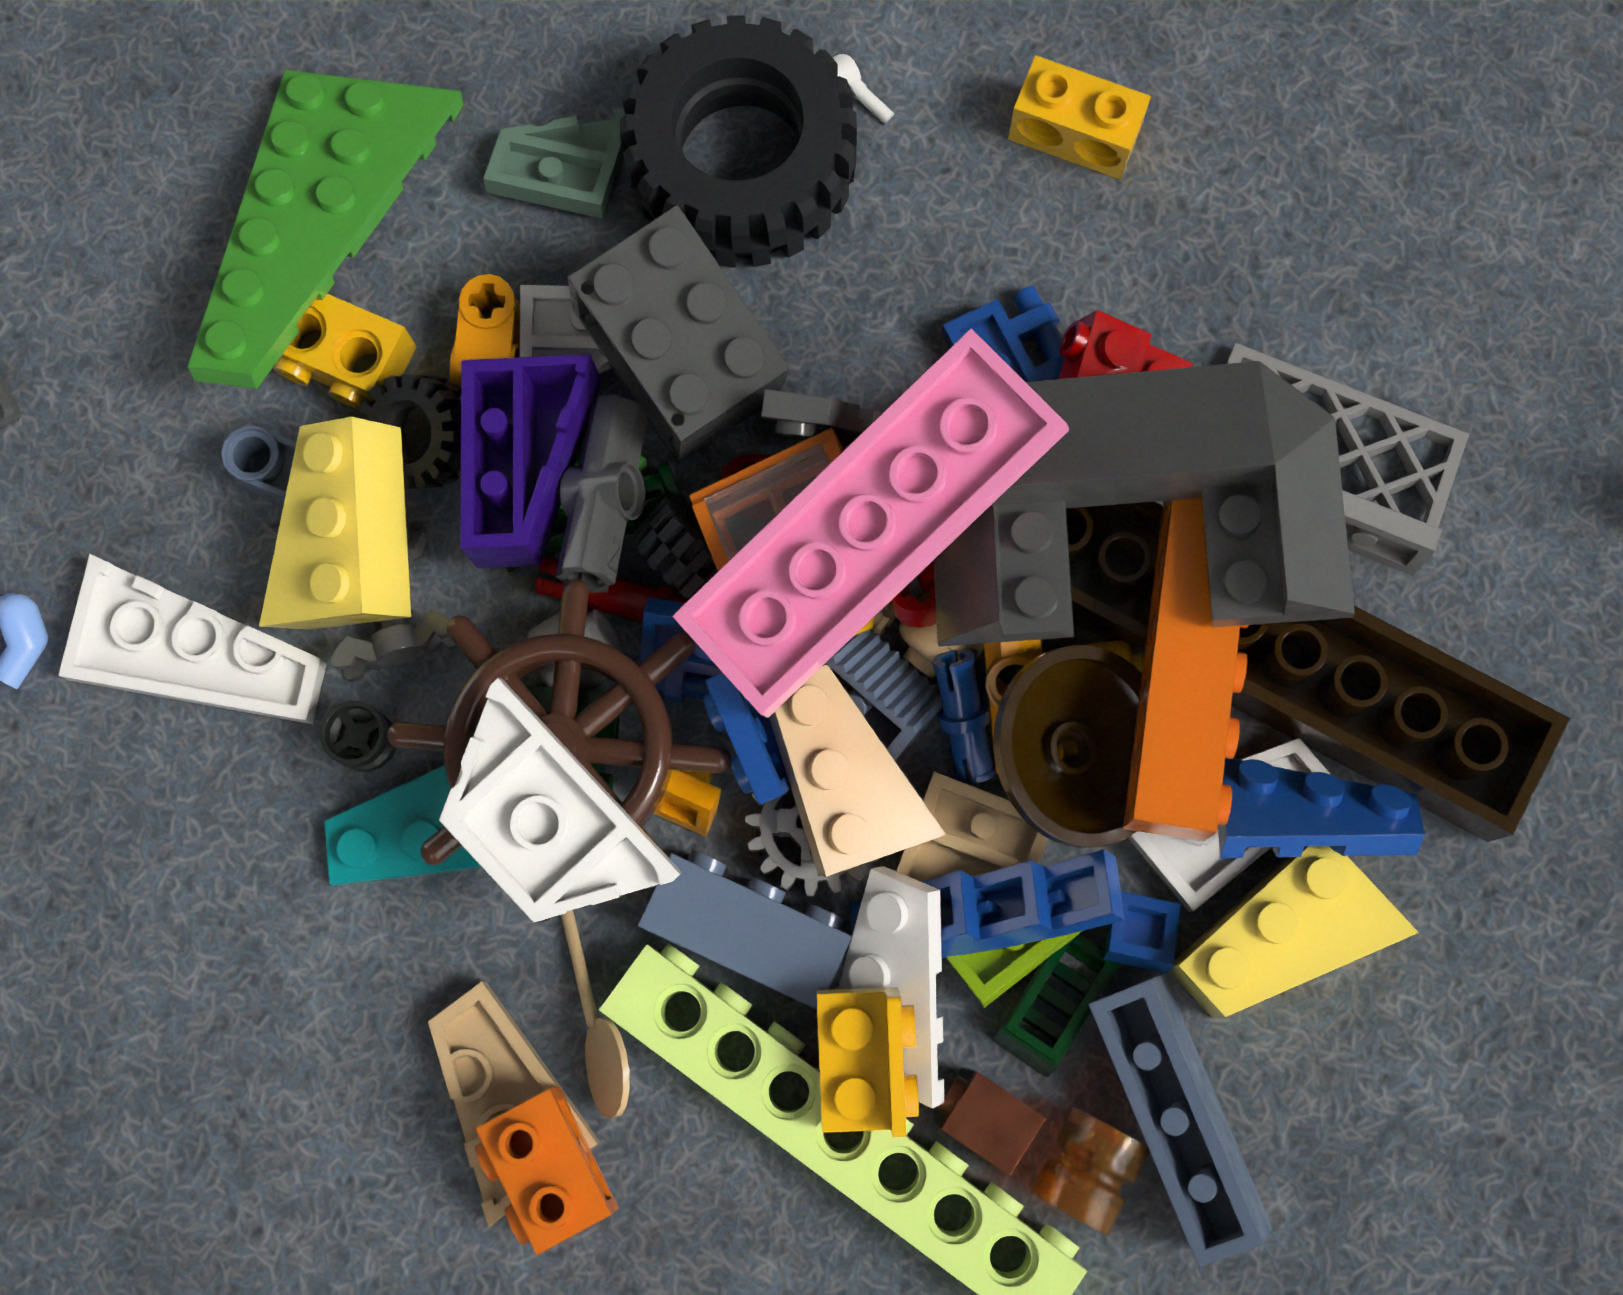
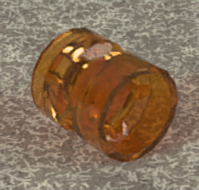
M1072 1107L1056 1139L1062 1151L1059 1157L1046 1158L1030 1192L1068 1215L1109 1236L1126 1202L1120 1189L1123 1184H1133L1136 1182L1150 1154V1150L1144 1144L1076 1107Z

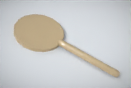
M570 910L565 914H561L586 1024L589 1027L585 1043L588 1084L600 1113L608 1119L615 1118L623 1114L628 1102L630 1082L627 1053L621 1034L614 1022L607 1017H598L574 912Z

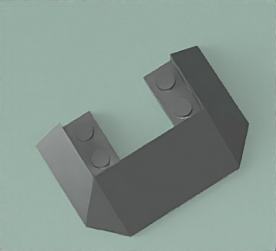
M1260 361L1026 382L1067 423L1069 431L934 559L937 643L939 647L1074 637L1066 508L1202 498L1212 627L1354 618L1355 611L1335 417Z

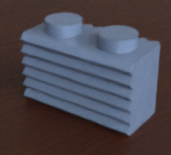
M870 630L853 636L824 664L830 667L894 761L922 734L943 708L937 684H930L927 676L919 675L916 667H909L908 659H900L898 651H890L889 642H882L879 634H872Z

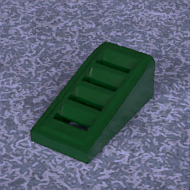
M1080 933L1040 964L993 1038V1042L1044 1077H1049L1061 1062L1091 1012L1089 1004L1100 998L1120 963L1103 960L1104 948ZM1064 952H1067L1095 971L1097 975L1094 980L1090 982L1061 963L1059 960ZM1053 975L1081 994L1083 997L1077 1004L1048 985L1046 981L1049 976ZM1036 997L1068 1018L1064 1027L1031 1006ZM1021 1021H1025L1054 1041L1053 1045L1049 1047L1019 1027Z

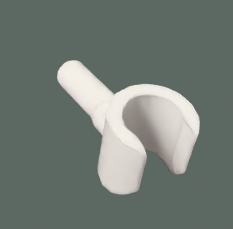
M839 54L834 56L833 59L838 64V76L847 79L853 97L885 125L894 116V112L861 81L859 69L849 55Z

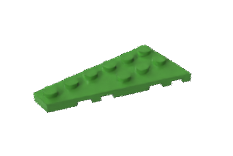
M284 71L188 364V369L194 381L257 389L299 333L297 323L316 298L324 299L335 284L332 275L347 256L354 258L404 190L402 181L418 159L425 161L435 148V136L447 120L454 122L464 105L461 91L300 71Z

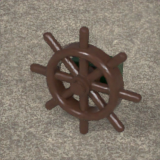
M571 579L563 587L558 634L524 639L497 652L469 618L462 615L451 618L447 624V633L476 670L459 691L451 707L447 724L397 722L390 726L387 732L389 743L396 748L444 752L445 770L451 789L455 786L462 768L461 761L470 737L474 736L488 698H486L488 689L497 678H502L657 846L658 844L643 826L660 804L667 789L672 770L723 773L730 768L731 754L723 747L674 743L669 714L655 687L658 682L693 654L695 641L688 633L680 632L675 634L637 665L632 659L616 648L599 640L584 636L589 589L587 584L580 579ZM554 667L552 687L525 686L519 679L534 671ZM581 668L597 672L616 684L606 692L579 689ZM633 703L642 722L644 741L618 739L620 714ZM604 765L641 767L633 788L623 802L613 792L614 777L612 773H604ZM443 826L422 844L420 855L427 864L438 865L462 845ZM551 918L544 919L539 922H545L550 920Z

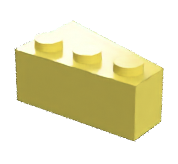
M346 417L300 426L259 626L312 630L411 617L401 427L356 417Z
M1304 846L1301 857H1286L1177 957L1170 972L1210 1017H1227L1419 932L1348 856L1340 855L1329 846Z

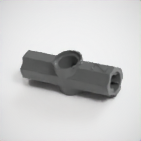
M617 394L598 396L597 404L591 407L579 466L569 467L564 472L561 480L560 496L561 504L568 520L556 577L564 584L571 579H580L587 584L589 592L594 593L608 592L609 586L615 584L627 520L637 519L641 515L645 504V486L642 474L638 469L649 412L639 401L628 400Z

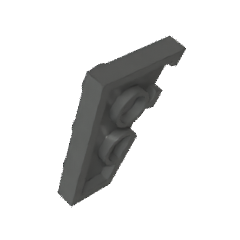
M765 389L761 416L775 425V433L780 434L784 439L804 441L830 428H833L836 434L860 436L882 415V412L859 408V405L830 397Z

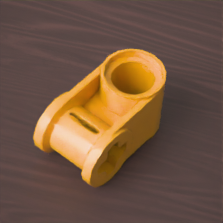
M492 274L478 275L469 280L461 290L456 339L450 358V384H457L460 388L462 360L520 357V303L515 298L509 283L500 276ZM493 302H500L503 308L493 309L491 318L485 319L481 312L491 311Z

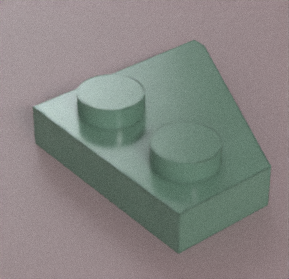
M624 108L613 109L614 119L578 125L577 116L552 120L543 126L527 124L501 129L483 178L486 193L603 219L623 159L624 152L620 140V119L625 115Z

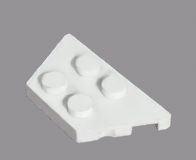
M497 678L488 689L486 698H488L474 736L470 737L461 761L462 768L455 786L449 792L439 821L533 922L565 914L570 910L583 906L595 905L619 898L621 895L644 888L673 882L681 874L678 867L502 678Z

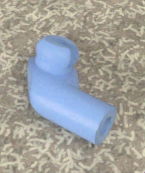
M6 593L0 596V630L7 645L0 656V681L18 689L47 646L48 634L39 608L31 598L23 594Z

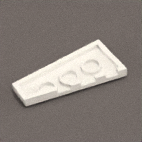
M89 554L58 676L69 681L313 724L327 663L310 653L248 625L239 623L213 609L164 589L160 585L138 575L131 574Z

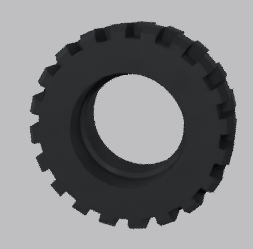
M745 15L727 16V24L711 26L710 19L692 24V34L682 39L678 33H674L660 43L662 55L658 59L652 54L644 59L636 70L639 84L632 83L628 85L623 99L625 115L620 119V140L631 188L634 189L637 205L645 219H653V221L678 205L708 250L716 254L719 266L735 268L737 257H752L753 267L771 264L770 253L783 249L786 257L789 258L804 250V236L809 233L814 239H819L831 227V212L835 214L841 213L849 198V184L854 182L856 170L857 118L856 112L853 110V94L846 78L838 76V64L827 50L820 49L814 54L813 38L798 29H793L790 35L783 33L780 21L762 17L760 25L747 24ZM734 106H752L768 110L784 119L798 136L796 148L779 167L758 178L741 181L724 180L700 171L685 158L683 146L691 131L703 119L716 111Z

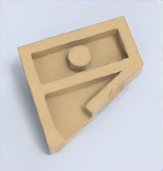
M934 772L923 802L946 835L905 849L896 872L922 882L959 870L976 877L1029 860L1040 864L1049 839L1034 830L1019 815L1010 800Z

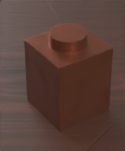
M975 1070L967 1081L956 1075L944 1092V1103L936 1107L938 1111L945 1115L938 1125L941 1130L1008 1176L1012 1174L1047 1119Z

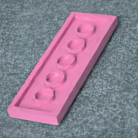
M970 329L672 617L762 716L768 718L1069 431V427L982 338Z

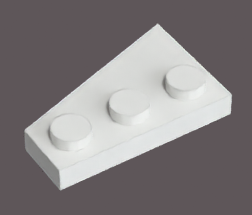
M1300 738L1242 759V761L1250 759L1260 760L1274 767L1305 773L1324 772L1330 774ZM1218 827L1217 833L1205 841L1139 831L1128 838L1188 912L1195 911L1271 848L1246 847L1243 858H1220Z
M877 867L871 869L838 990L898 987L901 1005H914L916 1047L903 1048L904 1075H917L918 1101L930 1108H935L944 1103V1079L938 1078L937 1044L943 1042V1017L936 1015V975L942 972L940 890L887 867Z

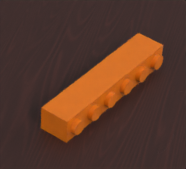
M1202 498L1163 501L1123 829L1196 841H1205L1217 833L1218 825L1225 826L1227 824L1231 811L1232 786L1222 783L1225 758H1234L1239 741L1240 722L1239 719L1230 718L1232 694L1233 692L1240 693L1242 691L1247 670L1246 653L1237 652L1240 628L1247 629L1249 626L1212 627Z

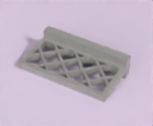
M1235 343L1226 364L1260 361L1301 393L1310 392L1322 397L1329 414L1335 417L1336 427L1350 451L1339 456L1340 468L1356 463L1370 490L1358 495L1342 490L1348 550L1414 576L1436 551L1442 529L1438 527L1469 433ZM1364 414L1379 419L1388 438L1364 447L1350 420ZM1425 437L1448 446L1443 463L1424 470L1409 443ZM1395 449L1409 476L1385 484L1370 457ZM1437 478L1435 487H1433L1430 480ZM1415 486L1427 507L1423 522L1400 513L1391 494Z

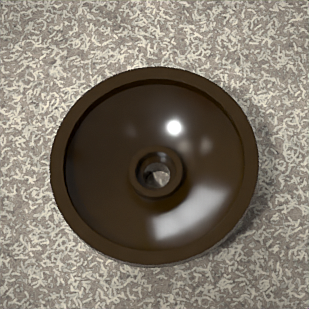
M1091 645L1066 646L1050 650L1031 660L1015 675L1001 699L994 726L996 767L1004 791L1011 804L1034 830L1052 841L1077 848L1109 846L1121 842L1137 832L1123 829L1142 673L1123 657L1104 648ZM1057 740L1063 747V757L1061 760L1057 753Z

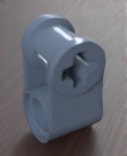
M256 426L241 427L232 432L225 440L221 452L223 465L227 471L248 491L284 506L296 442ZM257 451H270V459L265 468L254 473L246 472V463L251 455Z

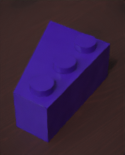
M591 354L462 360L460 548L477 568L541 566L561 506L560 488L564 472L575 464L588 425L591 407L596 402L602 384V379Z

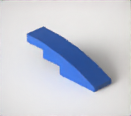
M1104 849L1046 867L1033 860H1029L976 877L959 870L922 881L940 890L942 958L996 950L1055 938L1125 920L1116 856ZM862 900L850 903L852 935Z

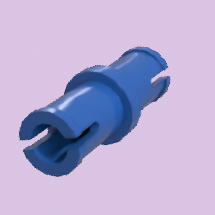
M957 649L938 654L932 660L943 707L938 713V720L941 730L948 733L955 767V779L966 784L969 780L967 771L970 770L972 784L992 778L996 773L986 725L990 723L991 715L988 704L981 701L974 665V653L970 650L962 649L960 652L961 661L958 662Z

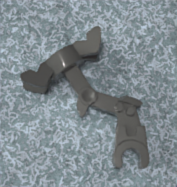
M406 524L408 564L410 566L412 560L421 557L428 537L423 529L415 531L413 534ZM429 610L418 625L405 624L404 618L381 621L383 629L373 634L370 642L346 636L336 647L330 659V664L337 670L345 669V679L349 682H354L364 677L366 668L380 670L384 667L406 665L420 659L424 654L433 653L442 643L449 650L459 647L447 633V624L450 619L441 613Z

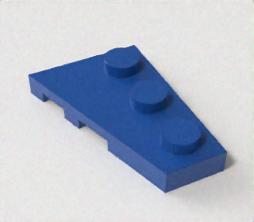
M1225 758L1222 784L1232 786V804L1227 824L1225 826L1218 825L1220 858H1243L1246 847H1273L1277 857H1301L1304 846H1329L1333 851L1342 856L1417 855L1425 831L1416 793L1405 792L1392 785L1382 784L1374 786L1342 780L1324 772L1305 773L1274 767L1264 761L1255 759L1242 761Z

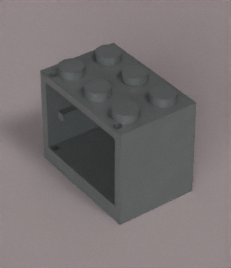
M678 205L568 276L574 313L586 329L587 334L591 336L599 348L601 354L606 358L609 366L634 401H639L649 412L647 421L677 464H680L762 409L765 389L782 391L790 367ZM590 314L596 320L593 324L585 321V318Z

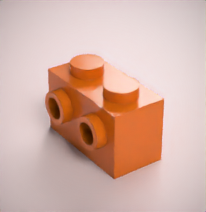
M560 1086L550 1088L475 1128L481 1139V1143L475 1145L478 1161L485 1175L492 1183L500 1179L511 1202V1205L505 1208L510 1228L521 1245L531 1243L536 1255L611 1216L619 1209Z

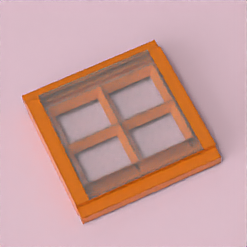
M833 428L689 495L693 504L692 508L718 572L844 451Z

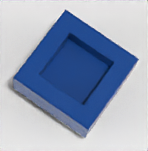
M1121 891L1125 920L1107 924L1103 960L1167 974L1174 966L1181 904Z

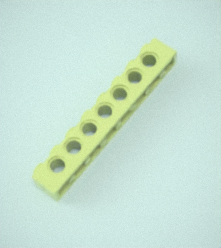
M670 943L665 946L662 952L647 944L600 1007L599 1011L976 1294L1072 1295L1087 1273V1270L1073 1259L1080 1248L1078 1245L1048 1223H1045L1038 1233L1020 1220L1017 1216L1024 1207L1020 1202L993 1182H990L984 1192L962 1176L969 1165L936 1141L931 1149L927 1151L907 1136L914 1126L908 1119H906V1137H892L891 1130L863 1131L860 1142L852 1149L838 1150L832 1147L827 1142L824 1133H822L820 1070L799 1056L806 1044L775 1021L767 1031L746 1016L752 1004L723 982H720L714 992L693 977L700 965ZM688 992L698 1000L701 1015L699 1021L692 1029L682 1032L674 1029L668 1023L666 1006L674 995ZM733 1031L746 1034L752 1040L755 1048L752 1063L741 1071L726 1068L718 1056V1046L721 1039ZM782 1072H796L808 1084V1100L799 1109H782L772 1099L771 1084L774 1078ZM894 1153H904L910 1156L917 1165V1175L914 1182L903 1190L887 1188L882 1184L878 1176L882 1161ZM951 1194L967 1198L971 1205V1216L968 1223L956 1231L944 1230L934 1220V1210L937 1203L943 1197ZM1005 1236H1015L1022 1239L1026 1247V1256L1019 1268L1010 1272L999 1271L990 1262V1252L994 1243Z

